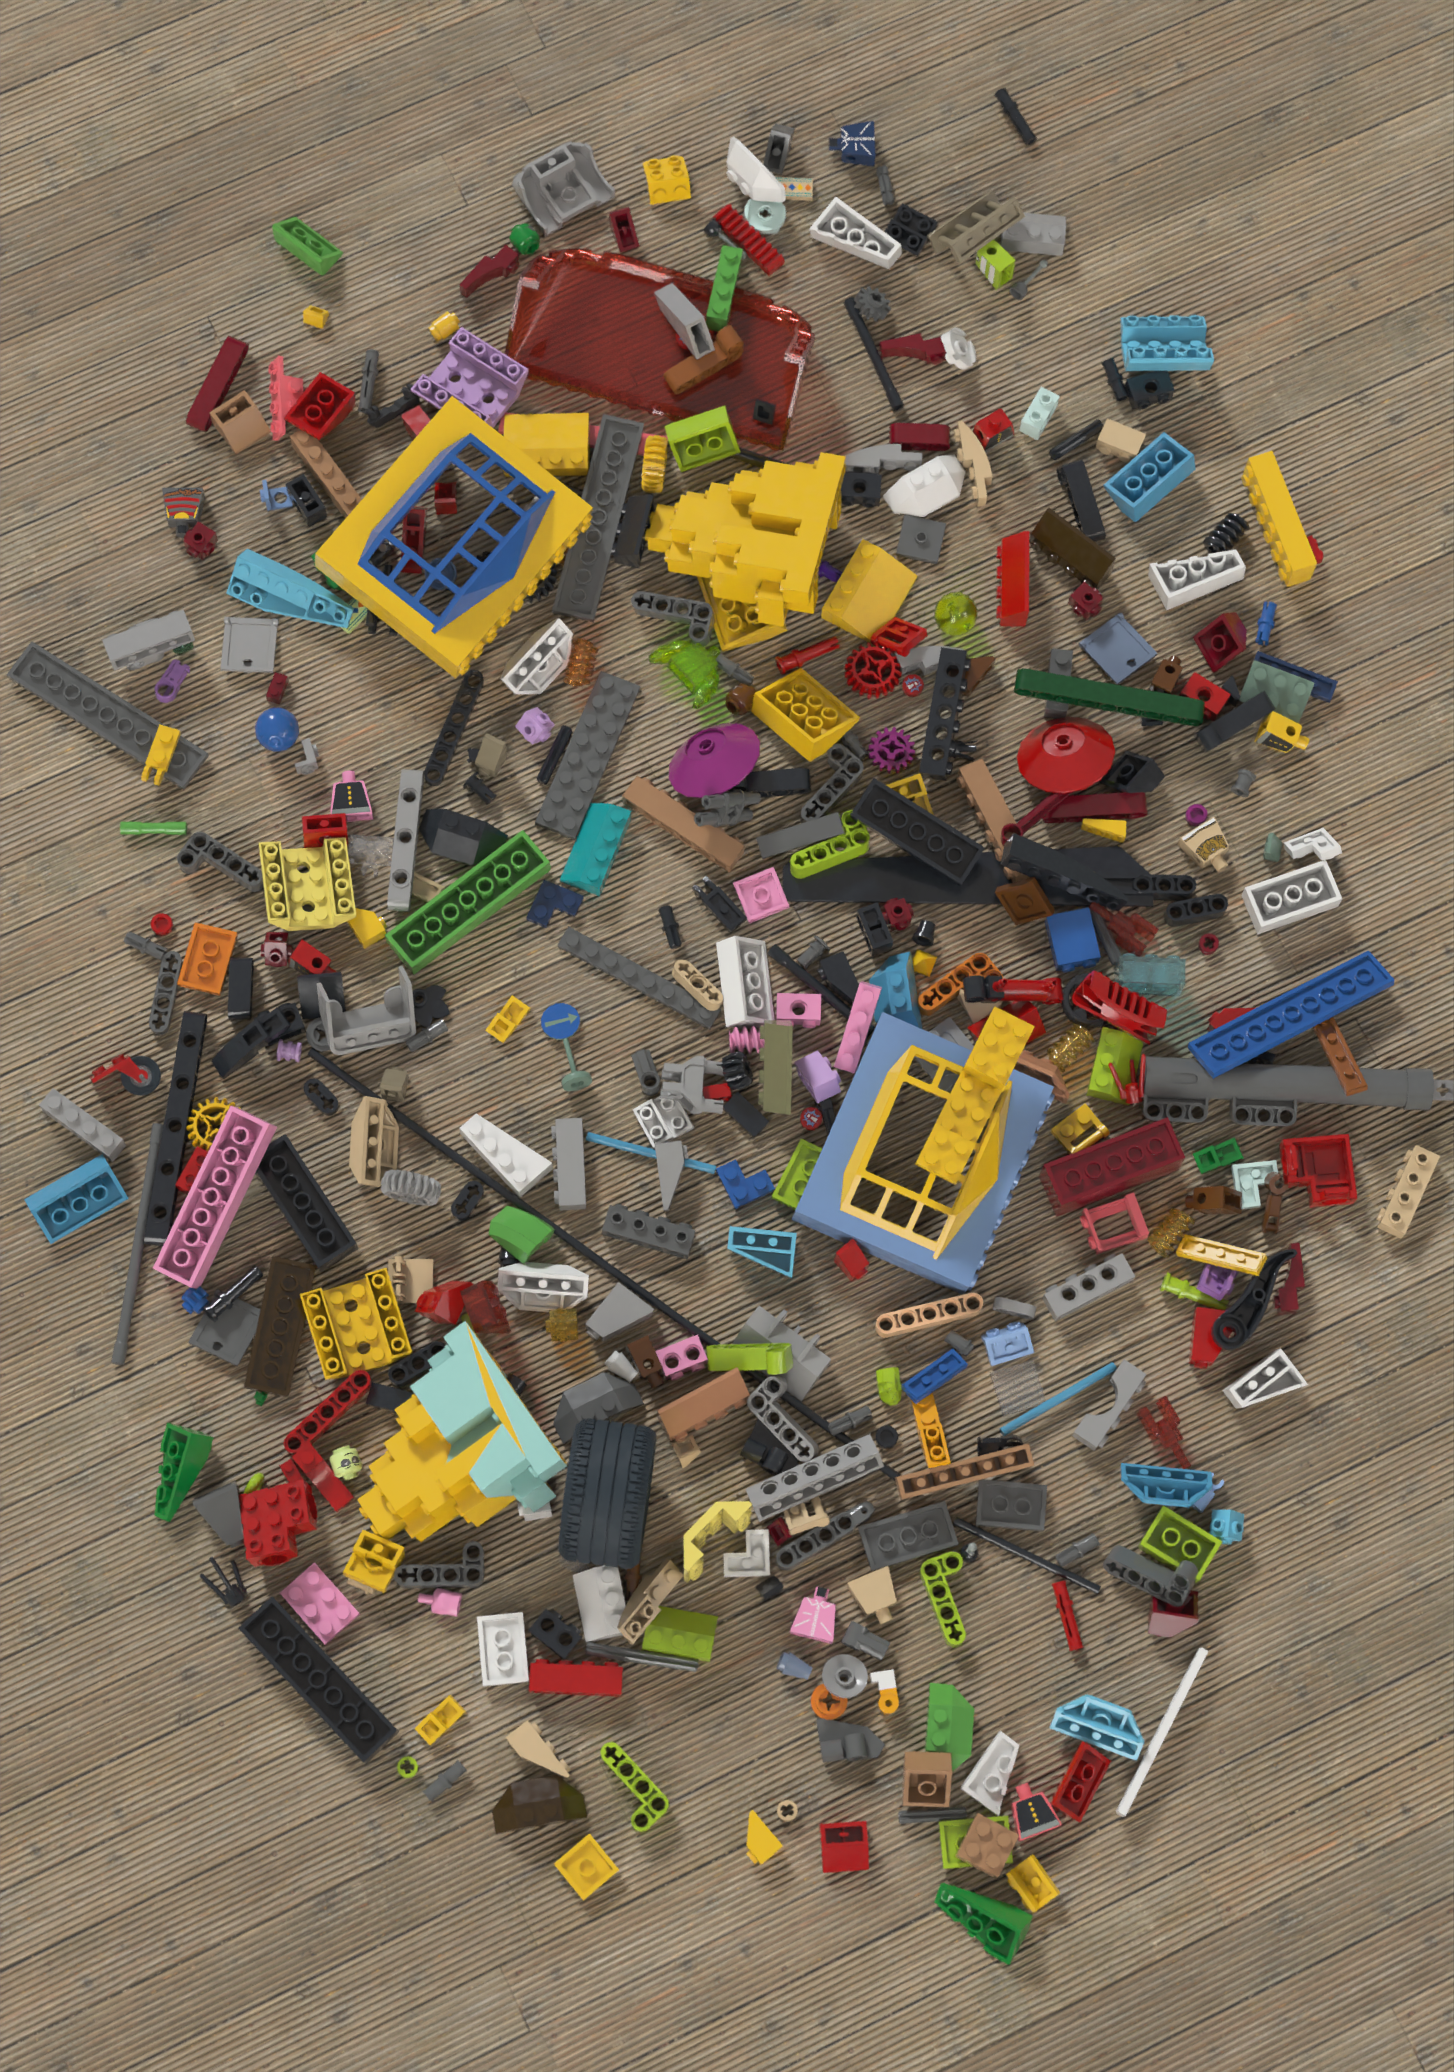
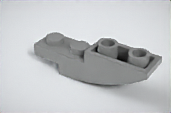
M901 444L872 446L846 455L845 472L878 474L879 467L886 470L903 468L907 471H913L921 466L922 453L901 452Z

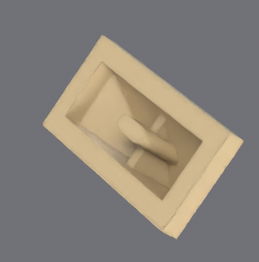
M960 989L958 996L960 1004L973 1024L989 1016L994 1006L1001 1009L1003 1002L998 1001L995 1004L965 1002L963 989Z

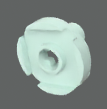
M750 199L745 206L744 218L751 227L755 228L756 232L759 231L760 234H776L785 222L786 208L782 202L754 201ZM764 210H768V214H770V216L762 217V215H760L759 213H763Z

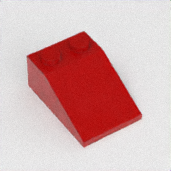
M319 372L284 416V420L320 440L343 422L356 406L355 392Z

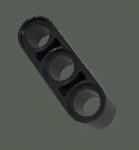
M1213 894L1173 902L1166 909L1164 921L1168 926L1178 927L1218 919L1225 914L1228 900L1222 894ZM1219 903L1222 909L1217 910L1213 908L1212 904ZM1198 907L1201 913L1195 914L1191 911V908ZM1176 911L1179 913L1180 917L1173 918L1170 915V912Z
M230 958L229 1020H251L253 958Z
M440 1341L433 1342L394 1364L388 1371L391 1384L397 1388H402L429 1373V1369L432 1367L427 1360L433 1357L432 1353L435 1349H444L446 1345ZM416 1360H423L425 1365L422 1369L418 1370L413 1368V1363ZM397 1371L405 1373V1377L400 1381L393 1379V1375Z

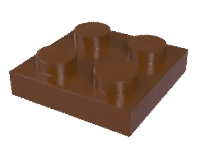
M1035 877L999 886L995 891V894L1015 925L1052 916L1055 911Z

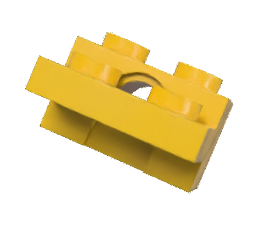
M921 773L887 784L894 791L909 800L913 799V803L933 814Z
M362 1530L353 1547V1553L343 1571V1575L385 1593L394 1577L395 1570L401 1566L405 1558L404 1547L366 1530Z

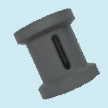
M1239 769L1237 781L1230 790L1240 797H1248L1250 793L1248 790L1252 781L1256 780V775L1251 771Z

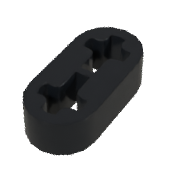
M313 1078L306 1081L304 1084L306 1097L324 1115L331 1116L336 1114L339 1109V1102L331 1091L318 1079ZM311 1085L314 1087L318 1085V1091L321 1095L318 1096L315 1092L309 1093V1087ZM323 1098H325L328 1102L334 1101L332 1103V1109H324L325 1104L322 1101Z
M468 1182L452 1203L451 1212L455 1219L459 1221L468 1219L482 1200L484 1189L479 1182ZM478 1187L479 1195L474 1194L469 1200L470 1191L468 1189ZM467 1202L465 1206L466 1213L461 1212L458 1215L456 1207H462Z

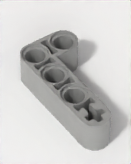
M780 1375L768 1377L749 1396L747 1400L749 1409L798 1460L806 1462L814 1459L819 1453L817 1443L777 1403V1400L787 1390L786 1379ZM772 1380H776L779 1383L780 1388L778 1392L771 1389ZM757 1396H761L764 1400L762 1408L758 1407L755 1403ZM773 1412H776L780 1417L778 1424L773 1423L771 1420ZM789 1428L795 1432L794 1440H790L786 1435ZM801 1439L803 1440L802 1442H800V1445L795 1446V1444L801 1441ZM808 1446L810 1448L809 1454L805 1455L803 1453L805 1451L804 1447Z

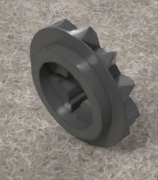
M321 1017L317 1018L309 1024L306 1038L313 1049L321 1052L328 1051L330 1047L327 1038L320 1040L321 1036L318 1031L325 1032Z

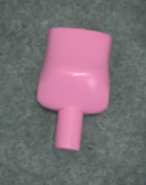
M437 1588L433 1595L420 1593L418 1602L431 1604L432 1613L458 1617L462 1593Z

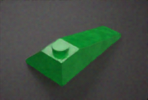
M167 1422L160 1452L164 1453L163 1465H159L158 1470L162 1478L161 1485L158 1486L156 1491L154 1516L167 1522L172 1520L206 1463L209 1452L212 1449L214 1437Z

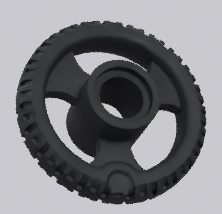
M1083 973L1072 978L1065 986L1062 1008L1067 1018L1075 1025L1087 1029L1099 1028L1108 1022L1100 1018L1087 1020V1014L1091 1013L1080 1007L1073 1011L1070 1006L1069 997L1072 989H1076L1089 974Z

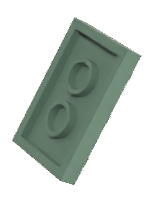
M1254 660L1239 701L1246 702L1265 690L1276 708L1273 710L1274 712L1299 723L1315 682Z

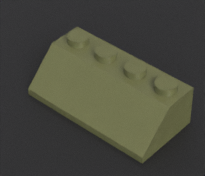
M764 1020V1026H760V1039H764V1048H759V1061H763V1070H759V1083H763V1092L758 1093V1105H762L763 1111L791 1115L793 1037L791 1020Z

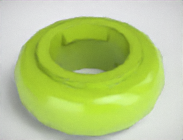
M262 1473L254 1474L247 1483L244 1493L249 1494L260 1490L265 1476Z

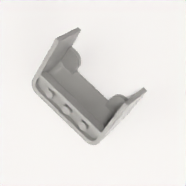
M403 966L398 967L400 985L391 987L385 992L384 1004L342 1012V1007L338 1001L329 1000L322 984L317 983L320 1015L332 1053L344 1055L405 1042L415 1035L416 1025L412 983Z

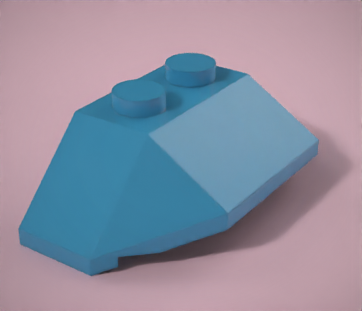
M911 952L889 956L869 979L870 984L882 987L874 1013L875 1022L878 1023L882 1012L922 1029Z
M1121 1463L1120 1466L1121 1480L1143 1503L1189 1508L1208 1493L1213 1486L1212 1472L1129 1463Z

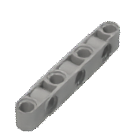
M401 770L387 910L410 912L424 784V771ZM408 797L415 798L413 802L405 801ZM408 837L411 840L408 843H402L401 839ZM399 878H405L407 880L403 884H399L396 882Z

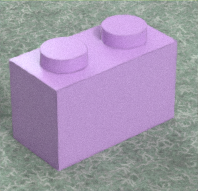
M818 1050L795 1061L799 1078L817 1103L841 1092L839 1074L836 1070H831L832 1067L826 1056L822 1057Z

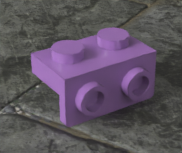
M1205 1263L1196 1289L1221 1301L1226 1294H1231L1235 1283L1232 1282L1233 1278L1237 1277L1239 1271Z

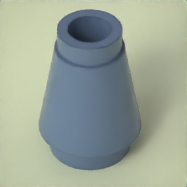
M783 1652L776 1667L782 1674L806 1680L812 1671L811 1666L791 1652Z

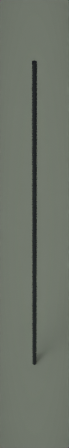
M312 1048L308 1052V1056L363 1096L383 1099ZM387 1102V1107L396 1120L519 1209L529 1212L548 1223L555 1229L553 1234L694 1336L698 1335L699 1339L706 1345L720 1344ZM742 1370L760 1384L767 1379L758 1370ZM772 1381L771 1389L778 1392L780 1386ZM787 1391L780 1397L832 1435L829 1431V1422ZM843 1432L832 1435L844 1445L854 1441ZM884 1462V1467L879 1469L894 1481L896 1477L902 1476Z

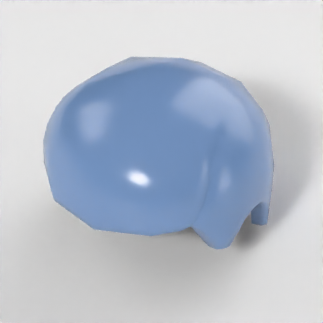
M435 558L429 564L435 568L443 558ZM450 561L441 574L455 583L457 569L453 562ZM425 570V579H427L430 574ZM434 580L431 584V588L436 590L448 589L438 580Z

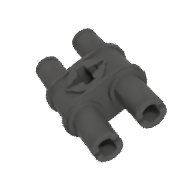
M741 789L722 794L705 795L702 798V806L705 809L711 810L710 812L696 813L694 822L699 827L711 825L718 828L721 825L734 826L738 822L751 821L753 812L750 808H744V806L758 804L761 796L756 790L746 792Z

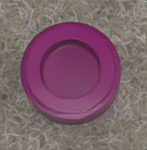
M1200 804L1189 806L1185 813L1187 823L1194 827L1203 824L1208 816L1206 808Z

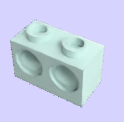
M1041 387L1021 420L1019 431L1038 440L1055 412L1060 396Z

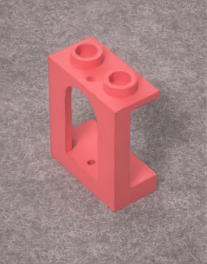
M1134 1192L1125 1195L1123 1199L1089 1210L1084 1208L1081 1213L1082 1216H1080L1083 1229L1087 1228L1090 1237H1087L1091 1250L1095 1249L1097 1255L1146 1239L1149 1235ZM1127 1210L1134 1230L1109 1239H1098L1093 1226L1094 1222Z

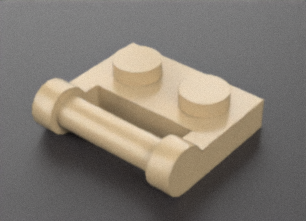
M819 1496L811 1499L816 1515L809 1517L804 1502L783 1511L791 1535L816 1526L825 1527L829 1524V1517L824 1512Z

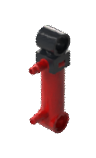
M977 975L963 979L964 997L967 1003L995 1004L998 1001H1026L1054 1005L1062 1003L1063 1000L1061 978L1023 980L1002 979V976H987L985 978L984 976Z

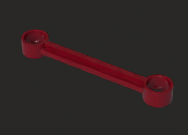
M1072 792L1066 794L1051 793L1018 823L1005 825L1001 831L1000 840L1002 845L1004 846L1008 840L1004 836L1006 833L1014 832L1023 837L1029 829Z

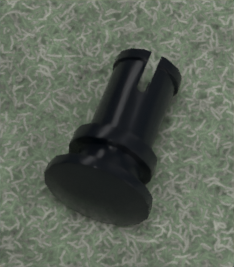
M475 772L468 777L463 788L469 787L471 793L475 792L486 805H489L492 801L486 797V794L493 800L497 795L483 783L484 780L482 778L479 779L477 777L479 772Z

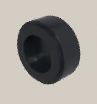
M889 1425L880 1427L875 1435L876 1443L883 1449L894 1447L898 1441L896 1429Z

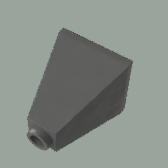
M236 1480L201 1495L192 1501L194 1507L227 1546L230 1545L231 1548L244 1543Z

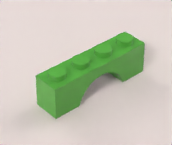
M722 245L706 315L708 330L719 332L728 326L734 289L742 265L743 249Z

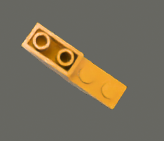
M933 1392L917 1404L911 1400L915 1425L928 1468L951 1464Z

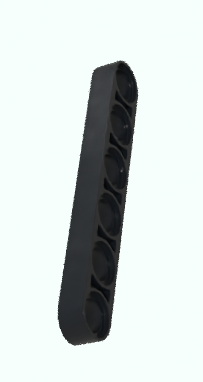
M470 670L465 674L426 765L424 778L430 786H438L444 780L483 688L484 678L478 670ZM471 676H478L480 682L477 685H471L468 683V679ZM470 695L472 701L469 704H463L460 701L461 696ZM457 713L462 714L464 720L461 723H455L452 720L453 715ZM452 732L456 735V739L453 742H447L444 740L445 734ZM438 752H446L448 758L445 761L437 760L436 755ZM435 770L440 773V777L437 780H430L428 773Z

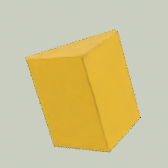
M310 305L303 311V323L323 329L330 312Z

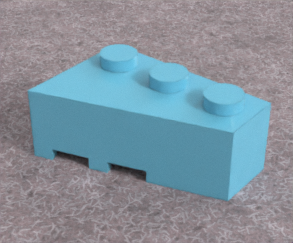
M730 1226L727 1250L792 1279L797 1233Z

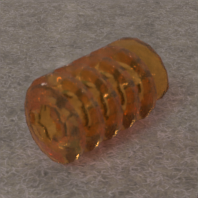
M576 638L573 640L574 646L571 648L569 662L567 663L568 669L565 671L566 677L563 681L568 685L576 687L590 685V680L585 677H592L593 674L587 669H594L595 666L590 662L596 661L597 658L591 654H597L599 650L593 647L592 642Z

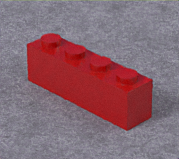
M536 1659V1663H530V1693L622 1697L623 1667H618L616 1662H605V1666H595L593 1661H582V1665H572V1661L559 1660V1664H549L550 1660Z

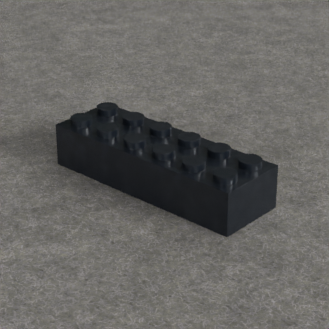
M873 778L850 814V817L959 886L963 884L985 849L982 845Z
M284 1134L271 1142L258 1166L256 1174L318 1270L322 1273L358 1250V1245L287 1135Z

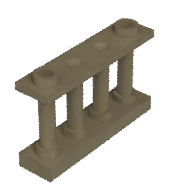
M990 190L927 236L935 253H939L948 246L956 262L961 263L1023 219L1025 215L1018 199L1012 198L1001 205L995 191Z

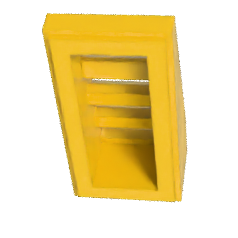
M1084 818L1081 823V830L1124 843L1126 838V821Z

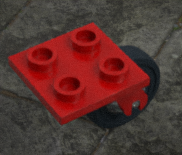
M120 1054L111 1060L112 1064L105 1068L102 1065L92 1071L93 1076L89 1077L94 1083L117 1069L121 1072L120 1077L124 1088L134 1095L144 1096L152 1093L158 1087L161 1080V1072L157 1063L149 1057L135 1056L130 1058L128 1055L124 1057L123 1054Z

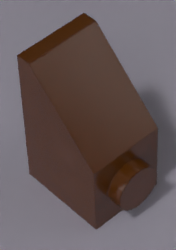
M993 656L971 658L970 671H966L965 679H968L967 689L962 694L967 697L972 694L994 667L996 658ZM952 669L948 672L950 677H955L959 673L957 669Z

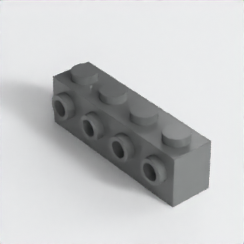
M621 1204L609 1206L602 1228V1235L688 1260L695 1237V1230L692 1229L691 1225L686 1223H679V1225L670 1223V1219L661 1216L656 1219L650 1217L649 1213L641 1210L632 1212L628 1210V1207Z

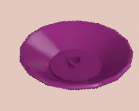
M722 723L707 727L691 736L677 749L669 764L668 779L674 790L686 797L703 798L705 795L722 794L738 785L753 770L760 756V741L752 729L742 724Z

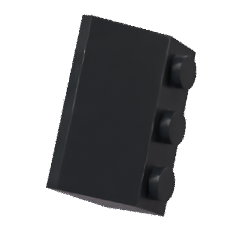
M653 495L630 496L628 503L623 504L621 515L624 518L623 522L618 524L616 535L619 536L618 542L613 543L611 555H614L615 563L640 568L646 544L645 532L647 528H650L651 512H654Z

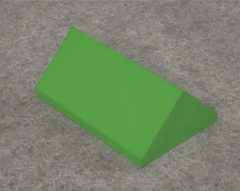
M297 217L275 223L272 226L275 241L322 277L343 254L341 250Z

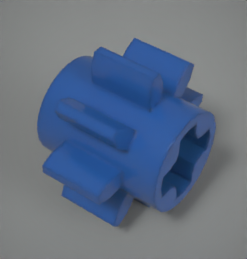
M200 1286L197 1290L190 1287L181 1297L184 1301L182 1306L190 1314L193 1311L199 1314L203 1311L202 1307L209 1304V1301L206 1299L209 1295Z

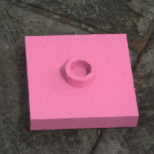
M774 867L733 883L749 924L790 908Z

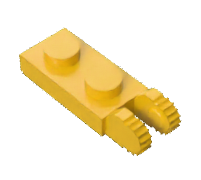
M159 725L145 762L146 765L141 776L142 781L146 782L149 779L151 770L154 768L157 769L154 784L158 786L161 784L179 741L180 730Z

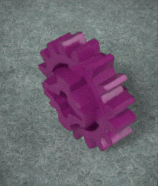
M885 727L883 734L877 731V738H871L870 742L872 744L868 747V750L871 751L869 759H874L873 766L880 765L879 771L886 768L888 774L891 773V769L899 773L900 767L906 770L907 763H912L913 758L911 756L915 755V750L912 748H914L915 743L909 742L911 736L910 734L904 736L903 729L898 733L896 732V727H893L892 731ZM894 748V753H890L889 749Z

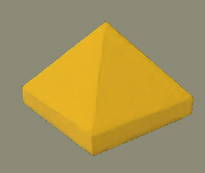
M917 949L912 960L914 972L930 977L937 956Z

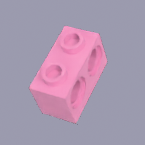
M698 1335L656 1351L666 1380L670 1378L672 1381L680 1379L684 1376L683 1373L690 1370L692 1372L700 1371L705 1368L704 1365L708 1361ZM691 1350L699 1353V1357L696 1360H690L686 1355ZM669 1359H675L679 1364L676 1368L671 1369L665 1363Z

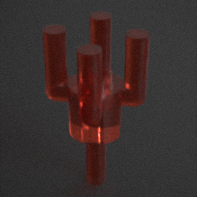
M1092 902L1089 907L1110 922L1107 929L1117 935L1115 939L1116 944L1137 959L1142 956L1147 946L1133 937L1135 933L1152 942L1159 931L1156 926L1137 913L1128 917L1119 910L1114 915L1095 902Z
M1167 1396L1160 1398L1156 1403L1164 1417L1158 1422H1155L1147 1406L1140 1409L1136 1415L1150 1439H1158L1164 1450L1171 1447L1183 1469L1191 1467L1189 1460L1178 1443L1183 1440L1177 1428L1181 1422Z

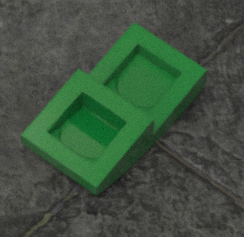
M1235 1137L1216 1146L1212 1145L1193 1153L1201 1174L1244 1159Z

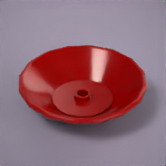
M1067 716L1048 720L1032 729L1021 742L1016 758L1020 774L1030 785L1045 792L1066 794L1084 790L1100 781L1112 766L1115 747L1112 736L1102 725L1087 718Z

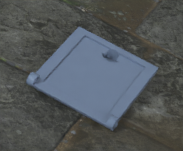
M1121 612L1079 642V646L1116 685L1137 672L1138 669L1158 655L1124 619V615Z

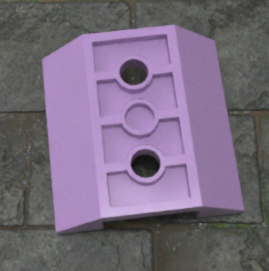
M461 327L449 341L451 351L430 377L423 374L410 390L439 410L453 396L494 428L519 397L529 370ZM454 375L461 377L458 382L450 381V378ZM492 396L494 398L493 402L489 404L483 402L484 398Z

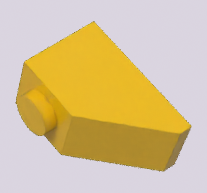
M355 908L356 917L347 921L362 947L366 949L385 937L387 925L381 916L377 917L374 912Z
M752 1810L749 1813L746 1848L749 1851L746 1855L754 1864L759 1862L760 1865H763L783 1845Z

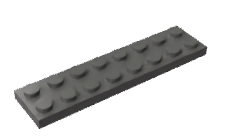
M600 671L536 818L535 825L576 840L589 806L592 803L639 694L640 685Z

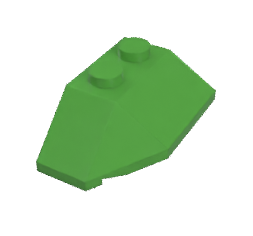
M929 1683L924 1752L951 1753L953 1772L971 1756L974 1708L953 1685Z

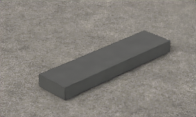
M836 812L757 837L756 839L762 859L845 834L840 813Z

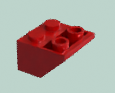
M867 1821L819 1825L822 1873L869 1870Z

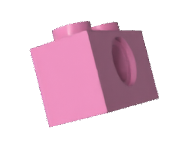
M777 993L776 1020H791L793 1027L794 1025H803L804 1028L820 1026L821 994ZM797 1007L802 1008L804 1014L795 1015L793 1009Z

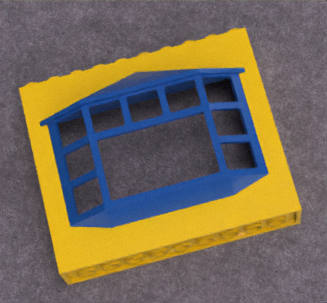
M451 396L315 553V567L456 679L459 674L463 676L470 668L469 663L473 658L477 660L484 651V645L487 642L490 644L496 638V631L499 627L504 628L511 619V613L514 610L516 612L520 610L527 594L531 596L536 591L539 580H545L551 572V566L554 563L558 564L565 555L563 553L567 547L571 549L575 545L579 533L587 531L593 518L591 515L593 507L456 398ZM469 444L489 458L477 471L472 470L457 458L461 451ZM453 463L491 493L495 499L437 567L434 568L391 533L449 465ZM494 464H497L514 478L502 491H499L481 477ZM519 484H522L539 498L528 511H524L507 497ZM500 503L506 505L520 517V520L505 537L485 523L486 519ZM479 528L499 543L484 562H480L463 548ZM385 539L404 553L389 576L369 562L372 555ZM456 554H460L477 568L461 588L441 574ZM410 559L430 574L415 596L410 595L395 583V579ZM434 580H438L455 594L440 617L420 602Z

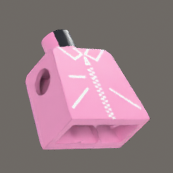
M816 1587L813 1599L803 1598L792 1624L790 1634L832 1644L834 1638L835 1604L827 1602L828 1589Z

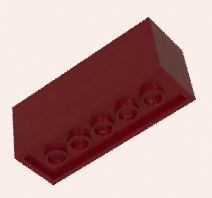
M1167 1117L1046 1163L1042 1168L1039 1178L1055 1216L1058 1217L1178 1171L1185 1159V1155Z

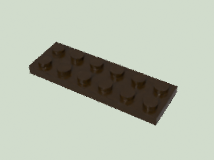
M276 1256L271 1257L244 1383L245 1389L289 1397L306 1316L300 1294L311 1291L316 1265Z

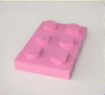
M315 1563L280 1592L282 1597L325 1645L360 1615Z

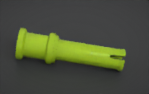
M1168 1272L1160 1287L1162 1292L1166 1290L1177 1295L1179 1299H1184L1185 1297L1212 1309L1226 1310V1305L1229 1300L1223 1298L1219 1301L1191 1286L1188 1280H1179L1172 1277L1171 1273Z

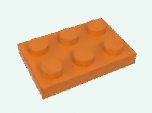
M195 922L177 985L221 996L238 933Z

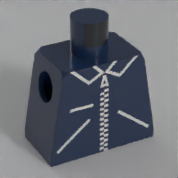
M874 121L842 126L840 138H829V151H841V161L843 163L875 166Z

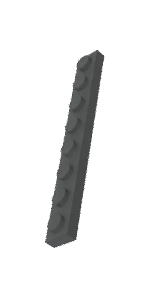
M569 926L558 943L560 949L709 1030L721 1012V1009L715 1011L707 1010L688 991Z

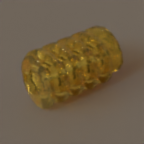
M1073 1024L1072 1030H1067L1065 1036H1061L1059 1042H1055L1053 1048L1047 1050L1049 1060L1063 1073L1065 1072L1063 1064L1069 1067L1072 1065L1069 1058L1076 1061L1078 1058L1075 1053L1077 1052L1082 1055L1084 1052L1081 1047L1089 1049L1090 1046L1087 1041L1095 1042L1092 1035L1078 1024Z
M1175 1208L1169 1210V1215H1165L1163 1218L1164 1222L1158 1224L1159 1229H1154L1153 1235H1150L1147 1239L1151 1247L1165 1258L1169 1257L1165 1252L1166 1250L1174 1251L1170 1245L1171 1243L1179 1245L1176 1237H1185L1181 1230L1190 1231L1187 1223L1195 1224V1221L1188 1214Z

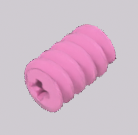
M743 1026L741 1033H739L737 1027H734L732 1033L729 1030L730 1053L735 1052L736 1048L739 1052L743 1053L744 1048H746L748 1053L751 1054L755 1047L759 1054V1048L764 1047V1039H760V1028L759 1032H757L755 1026L751 1027L750 1032H748L746 1026Z

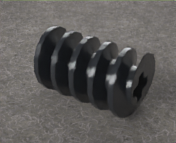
M1228 513L1225 519H1222L1220 524L1203 540L1204 546L1209 554L1228 551L1227 548L1231 549L1234 546L1233 542L1237 543L1239 537L1244 536V531H1248L1250 527L1239 515Z

